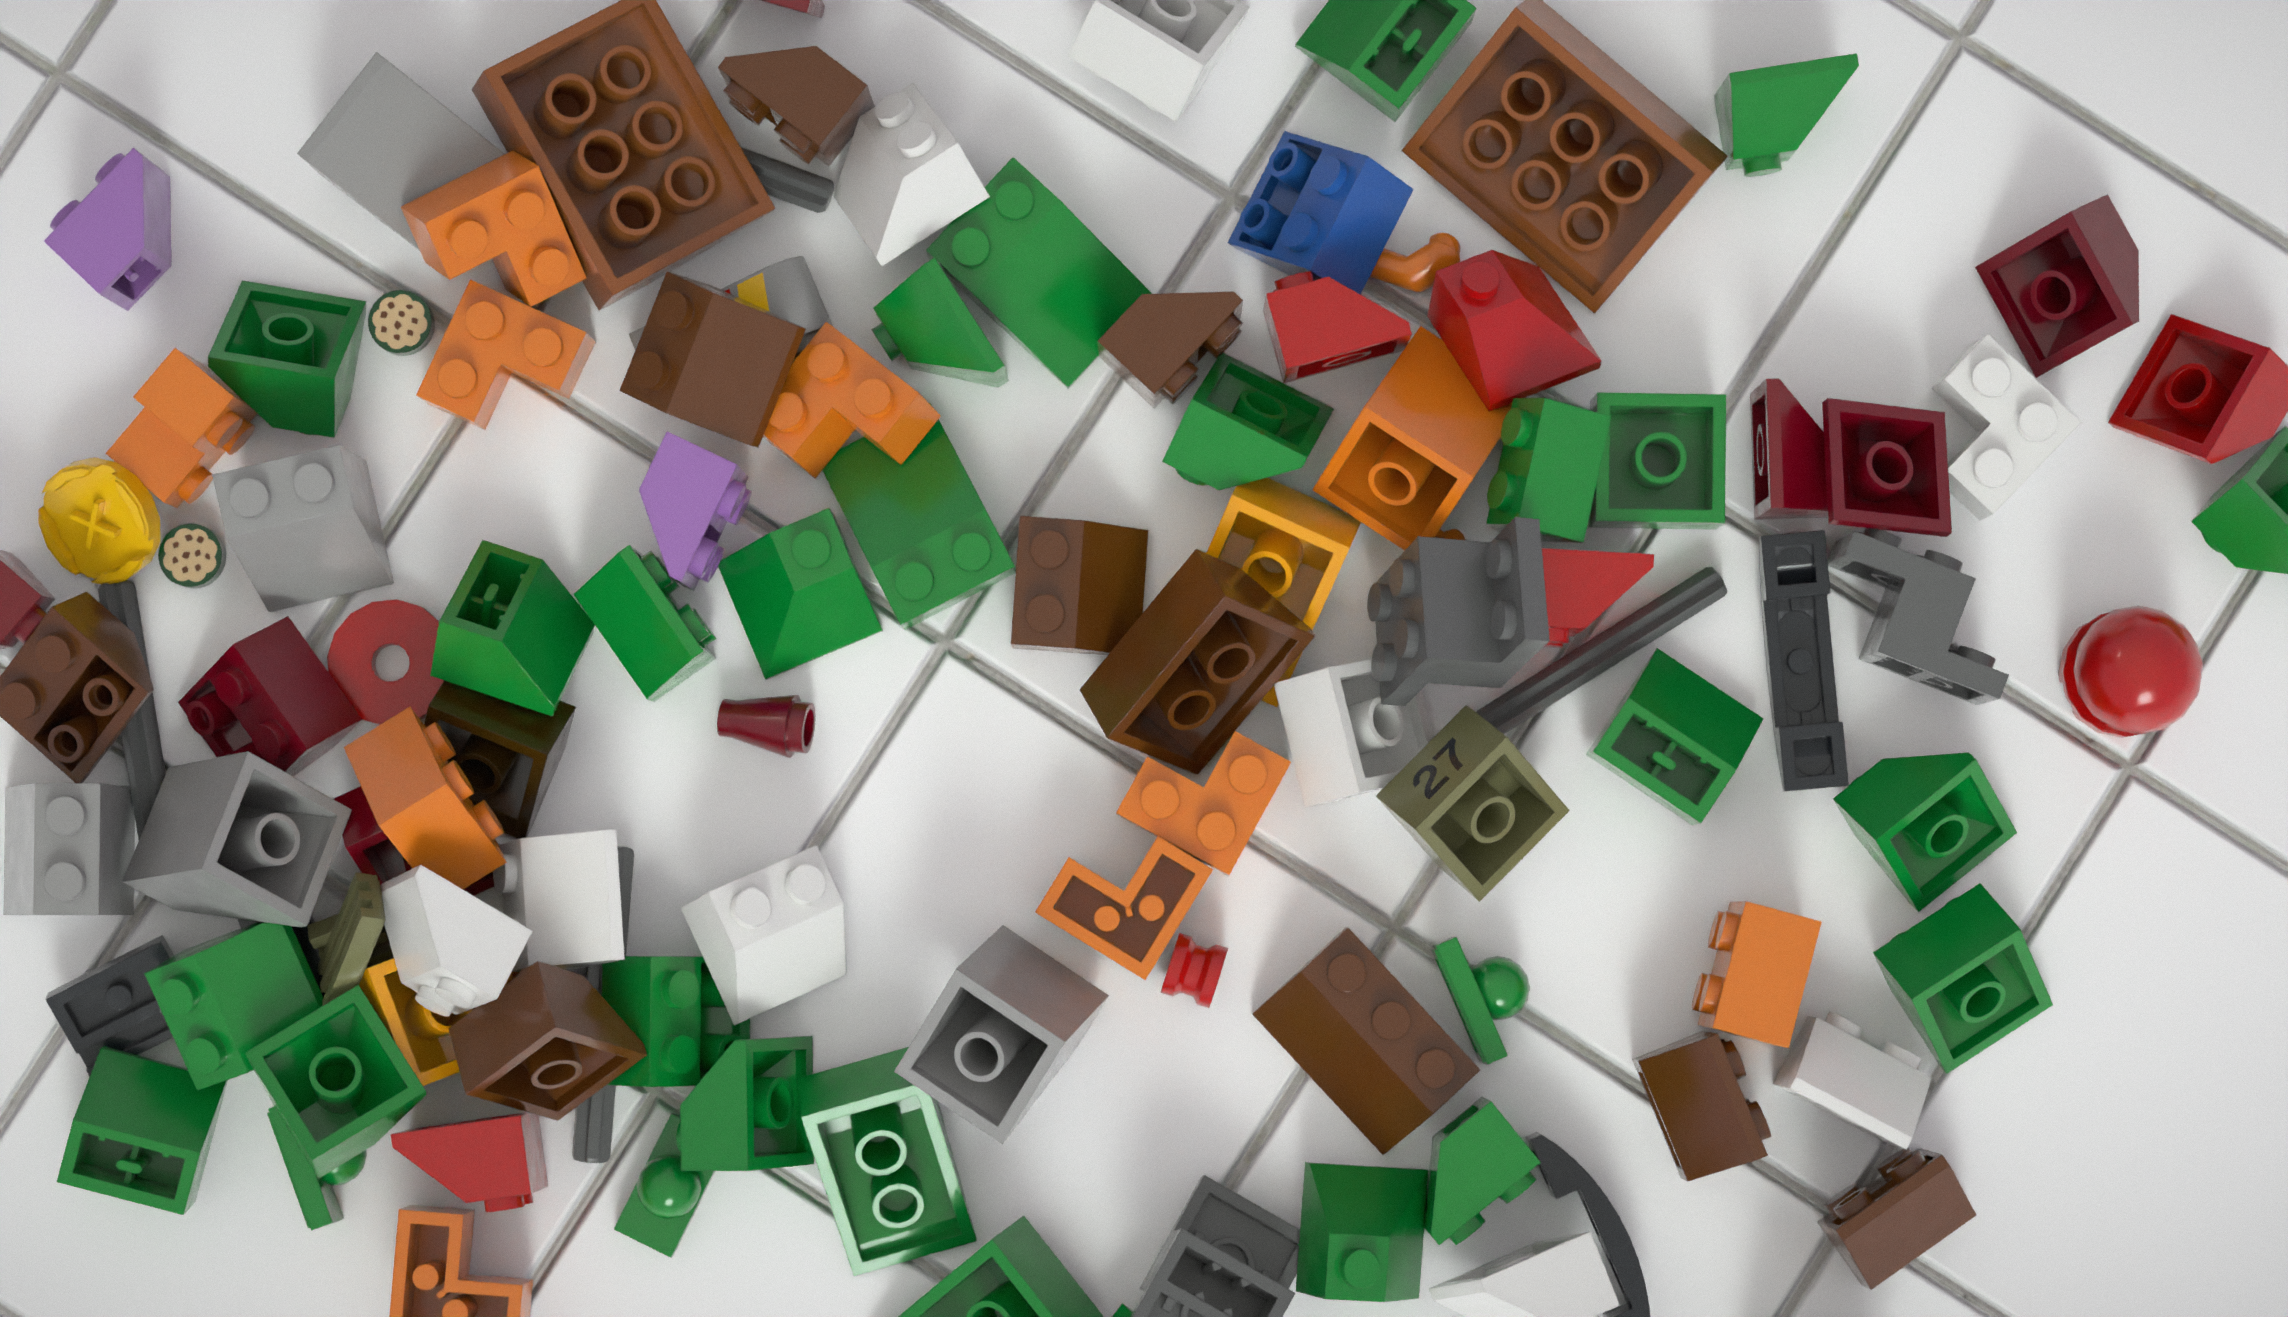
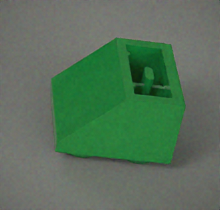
M1329 0L1296 42L1295 47L1396 122L1471 25L1477 8L1467 0Z
M482 539L439 620L430 676L553 716L594 633L595 624L543 559Z
M628 545L578 589L574 596L646 699L655 702L716 659L707 646L716 640V637L695 608L692 609L688 603L680 608L671 593L680 586L677 581L669 576L659 556L656 557L652 551L643 555L631 545Z
M1656 648L1586 755L1691 825L1701 824L1737 770L1764 718Z
M624 956L625 959L602 964V997L644 1043L647 1056L607 1085L637 1087L697 1086L734 1040L750 1039V1019L736 1025L733 1024L703 956Z
M103 1046L100 1049L73 1118L57 1182L184 1215L196 1202L228 1080L197 1091L187 1068Z
M1483 1096L1432 1137L1424 1228L1438 1245L1448 1238L1455 1245H1458L1486 1222L1480 1212L1498 1197L1508 1204L1537 1180L1530 1171L1541 1162L1492 1101Z

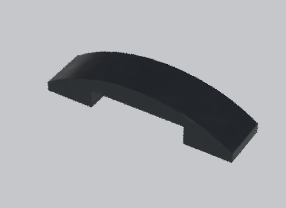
M1825 530L1759 536L1760 588L1766 670L1773 731L1783 791L1849 786L1843 722H1839L1829 622L1827 595L1831 594Z
M1538 1132L1526 1136L1525 1138L1531 1151L1541 1162L1538 1164V1167L1550 1195L1558 1199L1577 1190L1626 1303L1603 1313L1604 1317H1650L1646 1284L1639 1259L1632 1241L1608 1197L1590 1174L1560 1146Z

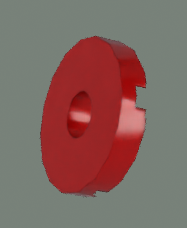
M398 599L371 602L350 613L335 631L327 655L328 672L362 720L380 725L410 706L420 720L425 718L430 702L444 682L442 679L430 676L439 620L425 608ZM399 645L406 651L409 657L408 671L402 678L396 681H385L376 670V658L385 647Z

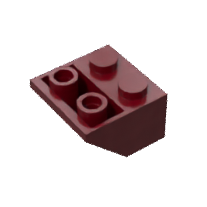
M289 616L233 644L178 701V704L186 713L192 728L203 737L216 757L249 751L291 776H295L334 748L362 720Z

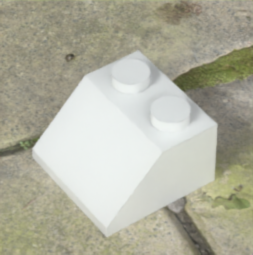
M1094 0L1068 57L1085 66L1094 76L1108 80L1138 98L1147 108L1177 121L1202 88L1250 7L1239 0Z
M911 83L899 92L885 96L874 108L859 117L833 195L881 266L990 197L959 143L914 83Z
M1372 659L1327 667L1275 683L1274 687L1280 707V714L1284 723L1305 808L1383 789L1434 738L1423 691L1421 690L1406 706L1382 705L1380 682L1375 681L1372 676Z
M616 829L520 838L499 844L507 863L493 871V879L497 892L502 893L503 913L533 931L512 972H520L537 961L562 969H580L625 959Z
M817 845L713 889L681 908L734 1025L846 975L844 903Z
M422 865L381 884L386 919L384 925L400 981L417 992L415 1000L420 1005L439 1015L450 1016L451 1013L458 1015L494 1001L499 997L533 932L532 930Z
M1829 1011L1825 1021L1817 1017L1807 1016L1773 1084L1886 1144L1907 1150L1914 1136L1932 1077L1916 1069L1921 1058L1886 1041L1882 1051L1859 1040L1864 1030L1862 1027Z
M1591 1231L1534 1242L1429 1288L1434 1302L1467 1317H1599V1314L1620 1305Z

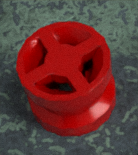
M1179 933L1160 993L1172 997L1179 993L1193 996L1197 1005L1210 1008L1228 948L1217 944L1210 948L1202 947L1195 944L1192 936Z

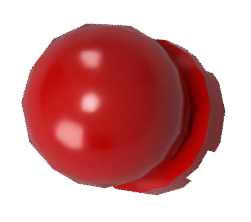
M2137 605L2100 614L2077 628L2062 651L2058 676L2060 683H2063L2065 697L2074 709L2072 712L2079 721L2097 733L2123 738L2164 730L2182 718L2199 694L2203 664L2198 645L2184 624L2163 610Z

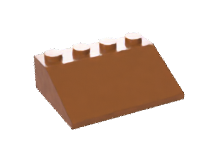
M620 0L484 70L471 89L506 151L514 150L539 166L587 277L582 282L599 311L661 278L667 271L671 272L775 209L773 202L656 0Z
M1524 0L1514 8L1401 150L1594 314L1728 157L1543 0Z

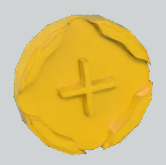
M93 457L72 462L46 482L41 493L46 492L43 498L44 506L38 509V524L47 548L63 568L75 576L82 573L89 578H94L91 581L92 583L101 585L104 583L114 584L126 581L153 560L160 544V516L152 495L135 474L117 462Z

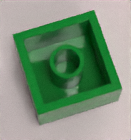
M1597 392L1590 401V411L1611 416L1589 516V528L1716 530L1725 523L1726 394Z

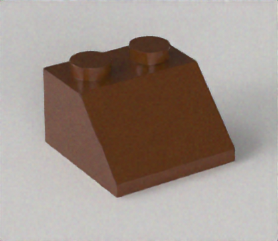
M667 271L619 391L666 414L749 446L759 448L806 328L715 286Z
M1020 516L1011 632L1012 648L1108 655L1143 613L1149 531L1086 520Z
M540 961L522 969L516 978L503 987L496 1000L473 1008L470 1013L448 1028L466 1095L557 1121L647 1056L644 1043L583 975Z

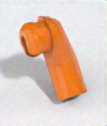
M1442 232L1432 235L1429 239V244L1421 247L1409 256L1384 248L1370 277L1413 292L1425 291L1433 287L1437 270L1460 262L1461 246L1454 236Z

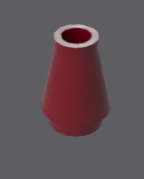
M799 695L744 700L723 699L718 711L717 732L720 737L733 738L791 758L795 752L806 754L810 750L815 731V707L813 703L801 702Z

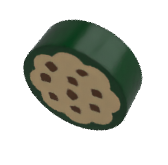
M395 290L382 295L373 304L368 317V327L372 338L381 348L394 355L408 356L421 351L428 345L434 334L435 319L429 305L418 295L405 290Z
M188 523L173 528L165 535L159 547L158 559L163 573L172 582L187 588H202L213 583L223 572L226 564V549L221 538L214 531L202 525Z

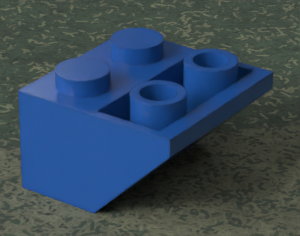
M1284 131L1227 243L1288 275L1310 271L1312 272L1313 280L1330 277L1361 295L1414 189L1369 156Z

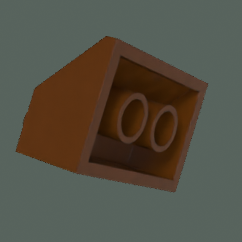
M1195 549L1079 690L1108 739L1198 775L1312 641L1315 634L1309 626L1242 569Z
M1345 927L1252 1013L1382 1155L1430 1118L1480 1071L1479 1067L1349 927Z

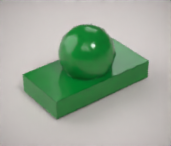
M1451 937L1432 945L1434 948L1431 949L1479 1062L1488 1065L1507 1057L1508 1054L1493 1019L1503 1020L1513 1017L1522 1010L1528 1001L1530 985L1528 976L1523 968L1510 958L1495 956L1484 959L1475 965L1471 971L1457 937Z
M269 1108L267 1115L307 1227L311 1228L312 1231L344 1219L333 1186L346 1184L359 1175L365 1165L367 1150L318 1179L283 1123L276 1108Z
M671 1113L614 1227V1230L670 1258L674 1256L715 1171H681V1152L676 1141L680 1116L675 1113Z

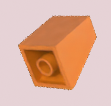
M1420 326L1360 412L1312 490L1405 551L1418 536L1432 538L1436 536L1500 439L1502 423L1506 414L1511 410L1512 403L1489 412L1443 340Z

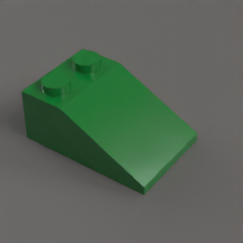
M1012 157L984 187L990 197L953 220L926 249L929 260L935 257L951 282L1069 389L1099 357L1097 341L1142 294L1152 293L1061 200Z
M939 419L902 465L893 460L867 438L862 437L839 449L822 470L876 579L904 630L1016 573V567Z
M909 1047L796 1079L801 1119L853 1276L977 1241L939 1103L933 1097L894 1072Z
M1022 1216L987 1242L898 1317L1104 1316L1026 1217Z

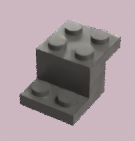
M1514 517L1491 542L1418 536L1378 581L1371 586L1367 600V612L1369 619L1376 624L1377 644L1372 654L1371 670L1374 680L1380 682L1382 705L1406 706L1428 683L1502 688L1550 641L1539 519Z
M1865 528L1864 533L1853 531L1835 541L1828 559V566L1885 588L1858 659L1975 705L2001 698L2009 674L1993 669L1996 661L1994 657L1966 646H1959L1957 651L1949 649L1976 578L1960 572L1963 565L1961 561L1933 550H1926L1924 556L1912 554L1900 549L1902 543L1900 537L1878 529Z
M1206 1175L1201 1176L1139 1289L1144 1291L1130 1317H1283L1295 1295V1292L1289 1290V1287L1297 1274L1300 1229Z

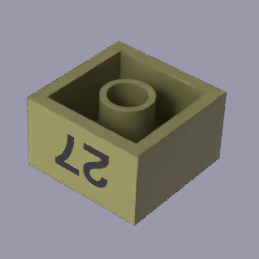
M1467 705L1376 795L1378 800L1437 866L1479 902L1570 811L1508 737Z

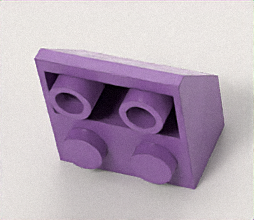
M132 148L126 156L122 153L113 156L102 166L95 177L98 185L81 202L73 200L55 215L50 224V228L53 231L44 240L98 294L126 311H129L172 266L170 176L135 148Z
M667 431L639 488V492L669 576L682 586L694 591L700 579L709 583L714 576L725 550L717 542L727 522L734 525L738 524L749 503L752 491L746 488V482L749 477L737 464Z

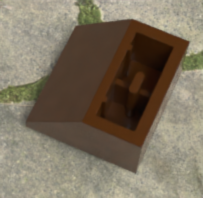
M817 46L725 57L718 66L727 85L723 92L731 99L729 104L757 126L765 118L776 126L774 132L781 137L779 142L808 165L816 157L829 167L853 137L859 117L875 107L868 85Z
M1234 291L1142 294L1097 341L1099 357L1154 409L1164 398L1173 405L1198 379L1196 373L1199 369L1195 365L1208 352L1217 359L1241 334L1242 330L1240 327L1243 322L1240 318L1243 300Z
M84 592L52 606L0 676V717L75 783H83L154 690L135 633L92 595Z
M1700 1031L1632 1059L1681 1179L1687 1182L1768 1156L1762 1140L1770 1138L1771 1132L1758 1102H1750L1748 1098L1745 1099L1737 1080L1745 1077L1746 1071L1732 1040L1726 1042L1724 1039H1720L1718 1033Z
M1909 1147L1907 1150L1901 1149L1884 1160L1876 1168L1881 1177L1870 1185L1859 1189L1856 1184H1852L1825 1203L1824 1206L1829 1214L1817 1221V1223L1862 1286L1872 1290L1976 1216L1951 1166L1942 1154L1922 1148L1913 1152Z

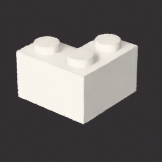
M1989 333L1977 341L1932 387L1945 402L1977 431L1948 462L1950 493L1979 521L1993 515L2082 423Z

